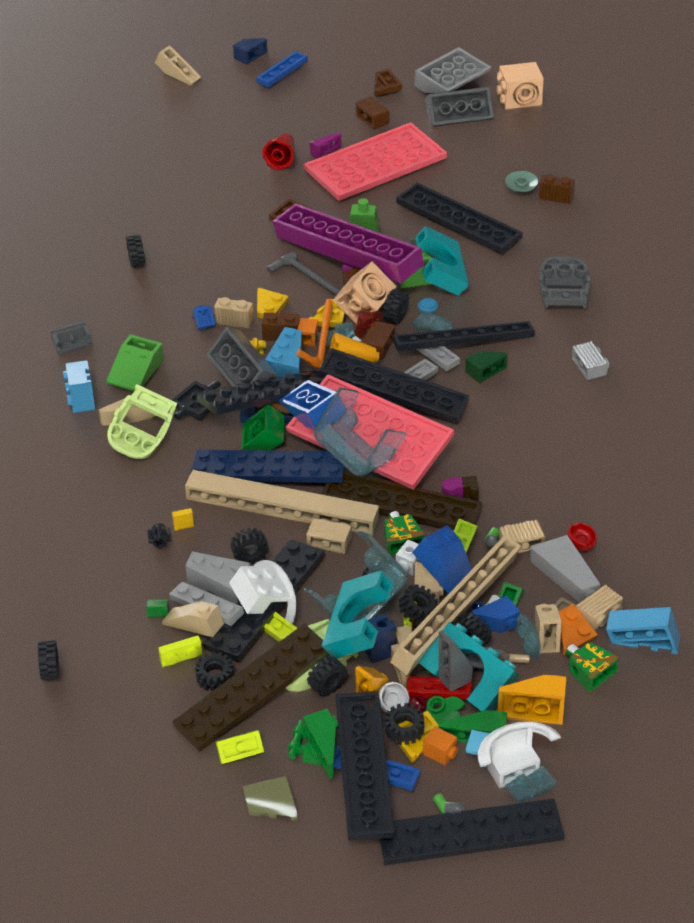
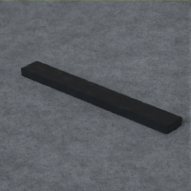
M530 321L393 335V342L397 351L534 337L535 330Z

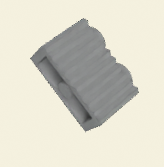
M592 341L573 346L572 360L586 380L607 375L609 361L602 356L600 348L596 347Z

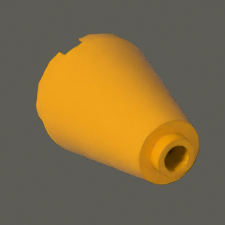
M334 333L332 336L330 349L333 348L378 363L379 352H376L375 347L339 333Z

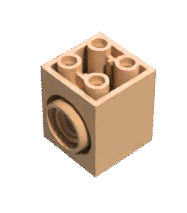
M536 62L499 66V72H497L499 86L496 87L497 95H500V102L504 105L505 109L542 105L543 76Z
M370 262L351 277L333 301L358 325L378 311L385 302V299H387V295L390 294L392 289L396 288V285L373 262Z

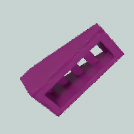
M337 132L310 142V155L318 159L342 147L341 133Z

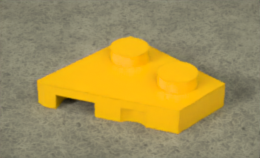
M258 288L257 317L263 319L264 313H280L289 302V296Z
M333 301L329 327L342 328L345 312ZM325 305L317 310V315L309 318L318 319V326H322Z

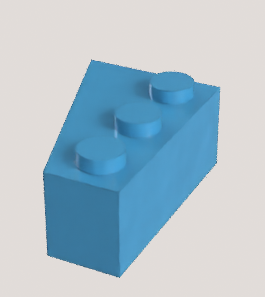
M284 327L266 357L265 361L276 372L277 378L283 377L285 374L300 373L301 358L296 353L299 349L302 350L301 330Z
M87 360L65 363L66 371H63L64 382H68L65 383L66 394H70L67 395L68 406H72L73 413L95 410Z
M671 607L609 611L606 630L611 644L638 648V645L651 647V650L658 651V648L671 650L672 654H678L680 633Z

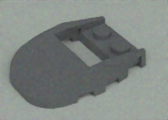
M554 256L544 260L541 265L539 280L540 294L545 308H548V305L583 306V308H586L591 282L587 264L582 259L571 256ZM547 288H582V289H547Z

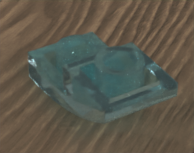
M421 312L412 322L414 328L427 329L428 331L448 330L454 326L452 322L443 317Z
M352 322L334 325V331H328L326 349L330 348L334 333H339L349 338L355 337ZM321 332L317 333L318 343L320 342Z
M522 614L517 617L516 631L521 638H524L523 648L525 652L530 654L535 660H538L540 658V639L538 633L528 617Z
M541 766L528 776H525L524 773L506 784L505 787L515 800L520 803L545 793L557 784L547 769Z

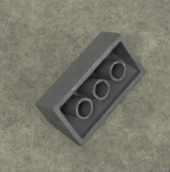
M489 87L428 94L425 98L427 115L432 126L494 118Z
M227 326L206 354L232 387L238 384L253 383L256 380L268 381L270 377L277 376L276 372L243 333Z

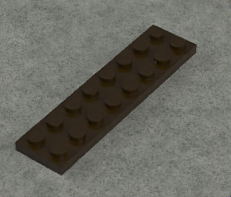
M344 472L343 483H327L321 494L378 505L380 514L389 516L391 512L397 511L400 513V516L412 515L416 522L441 528L448 525L452 530L455 529L459 519L475 525L482 509V502L417 487L413 490L399 483L350 472Z
M304 623L172 721L173 726L199 752L311 669L312 666H315L318 660L321 661L323 657H327L329 653L321 646L323 639Z

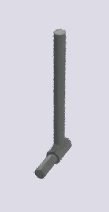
M295 251L289 252L267 267V271L271 273L282 266L292 265L336 296L341 291L298 262V256Z

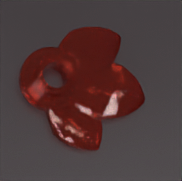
M362 312L358 316V325L354 330V335L360 339L364 332L368 330V327L373 325L374 321H378L383 317L382 312Z

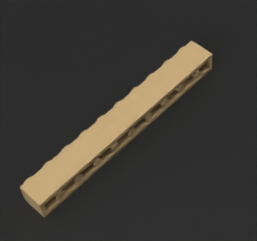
M192 470L185 484L187 500L310 524L313 518L326 519L335 523L343 522L352 526V532L373 536L379 521L378 505Z
M504 535L397 648L390 663L408 675L437 639L439 631L443 630L448 622L454 625L514 561L522 546L507 535Z

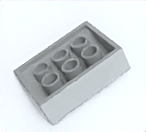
M458 47L415 70L414 86L424 93L452 92L492 70V67Z

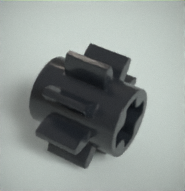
M157 523L152 526V530H147L148 543H152L157 548L165 547L167 542L172 541L171 528H166L162 523Z

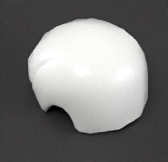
M389 682L379 689L381 710L386 713L388 710L390 711L392 706L397 708V704L400 703L401 707H403L404 703H409L407 689L402 684L396 682Z

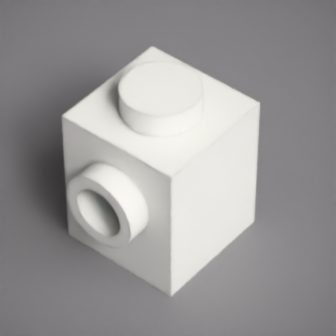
M410 540L405 542L396 554V569L414 576L415 562L420 561L412 552L419 544Z

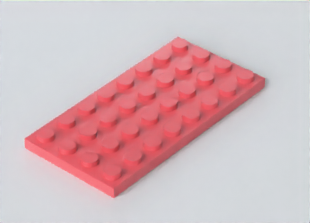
M410 122L304 164V170L340 201L446 159L447 152Z
M327 375L320 385L338 392L346 411L340 414L339 418L332 420L323 429L318 431L307 428L295 416L286 426L287 432L328 451H339L346 454L348 460L413 490L455 435L454 430L331 375Z

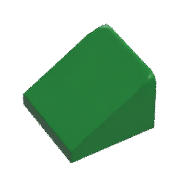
M504 582L498 597L508 596L517 607L525 591L521 587Z
M168 599L147 600V617L167 616Z

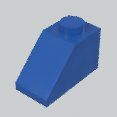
M508 596L472 611L474 617L478 615L479 620L483 619L485 621L484 624L489 625L488 630L504 633L516 628L520 624V611Z

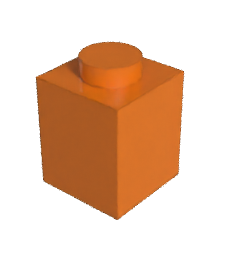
M300 318L297 330L302 331V346L315 347L318 337V319Z
M436 726L423 740V755L445 766L458 753L457 737Z

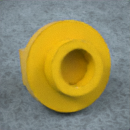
M255 337L252 341H249L260 355L264 354V349L262 348H266L265 341H258Z

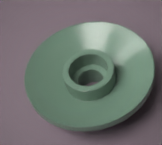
M515 171L507 175L505 183L508 188L514 191L526 192L537 187L538 178L531 172Z

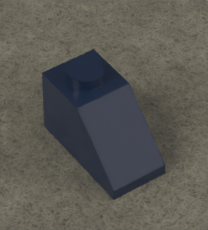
M266 38L243 39L233 45L234 59L246 65L268 52Z

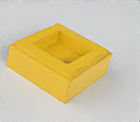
M191 508L172 512L174 530L194 527Z

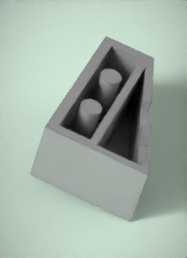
M192 551L185 565L187 582L201 590L210 591L218 597L236 604L239 599L229 582L241 566H250V563Z

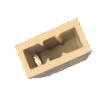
M541 604L535 607V634L539 653L560 652L561 618L557 606L554 604ZM546 631L551 633L550 637H545Z

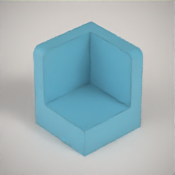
M472 730L466 746V753L478 755L480 744L490 733Z

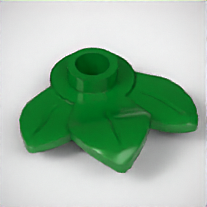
M434 696L429 699L426 708L440 727L441 722L461 717L458 711L463 708L465 703L455 696L445 699L440 696Z

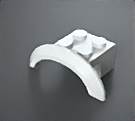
M270 560L259 561L254 566H241L229 584L246 613L262 614L271 602H288L285 619L293 624L296 614V597L293 586L284 570Z
M516 722L494 730L484 738L478 750V762L480 767L488 765V770L499 788L539 774L540 759L532 748L533 732L546 736L551 742L561 738L559 733L553 728L538 722Z

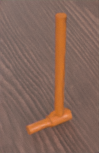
M327 299L325 302L317 357H312L301 349L296 353L298 357L308 362L313 368H320L324 361L333 303L331 299Z

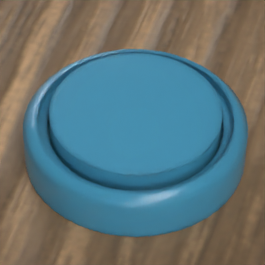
M424 298L418 302V309L422 313H434L438 309V302L432 298Z

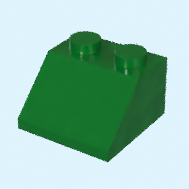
M267 404L244 422L242 428V450L271 451L275 447L280 446L284 441L285 415Z

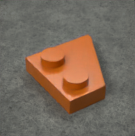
M574 604L558 611L561 618L560 639L563 645L562 653L564 656H566V650L571 644L581 648L597 638L598 634Z

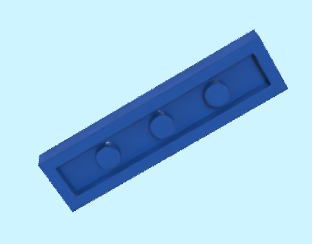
M295 51L256 77L257 83L269 88L306 63L308 56Z
M338 744L335 749L334 768L342 770L340 745ZM386 759L389 785L413 792L421 775V769Z

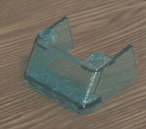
M339 387L315 427L314 437L354 475L365 476L390 461L407 434L403 431L386 429L375 448H372L353 430L357 423V415L351 407L360 392Z
M359 531L357 534L370 547L364 555V564L370 570L368 574L382 570L394 584L388 600L365 607L357 614L353 622L365 618L367 620L374 618L407 581V573L370 534ZM306 588L304 591L328 615L332 616L338 595L328 594L322 598L317 592Z

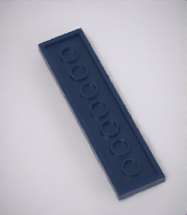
M196 450L191 472L196 470L253 482L343 483L347 457L346 454L339 451Z

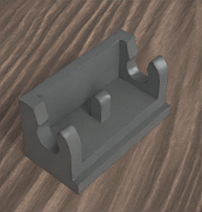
M85 320L50 330L52 344L58 355L92 346V341L89 337L90 332Z

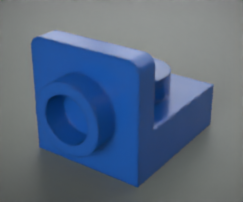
M201 305L193 309L192 317L196 321L198 331L216 326L210 305Z

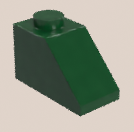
M478 351L466 358L465 373L478 383H482L507 368L508 354L505 352Z

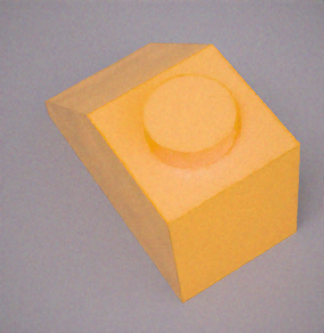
M363 666L355 668L356 692L379 691L383 685L389 683L388 677L374 668Z

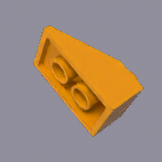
M541 675L499 687L498 711L507 712V720L562 725L566 677Z

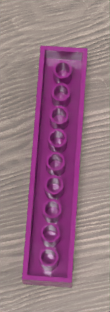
M296 203L273 220L278 238L361 269L370 262H373L390 280L401 284L424 265L422 251L418 246Z

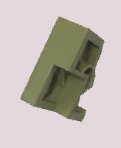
M286 776L242 787L243 798L249 815H266L269 818H277V815L291 817L292 821L298 820Z

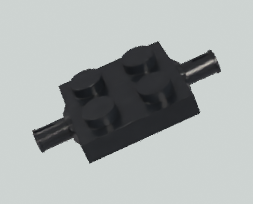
M215 380L210 385H204L194 381L171 401L176 402V408L179 409L174 413L175 419L180 420L184 415H190L200 421L211 411L197 402V394L205 393L207 390L215 391L221 386L220 382Z

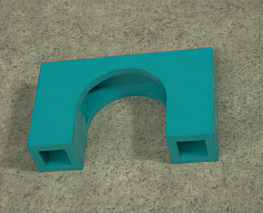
M424 226L415 238L417 246L422 251L439 259L437 260L432 257L422 269L424 279L459 296L469 285L459 242Z
M382 570L343 582L321 645L331 656L339 658L374 647L378 630L366 618L355 622L353 620L365 607L389 599L394 583Z
M448 622L443 631L456 643L463 654H478L484 664L483 678L467 701L480 711H494L498 705L499 687L513 684L520 675L515 671L516 666L507 659L504 662L498 658L500 654L491 647L488 650L482 646L484 642L475 635L469 637L465 634L468 630L459 623L453 625ZM439 636L419 661V664L437 677H439Z

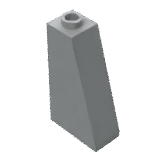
M567 535L531 546V563L579 603L600 589L599 581Z

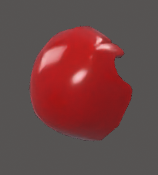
M582 522L570 525L567 536L578 552L588 551L596 545V532L591 526L582 524Z

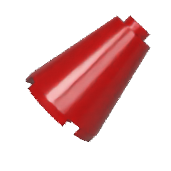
M283 133L265 144L262 150V157L266 161L267 166L274 170H283L292 164L294 160V138L291 134Z

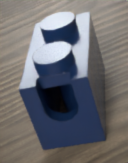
M387 614L368 619L378 630L374 647L364 650L372 664L390 658L391 645L397 644L395 638L397 627L393 620H388Z

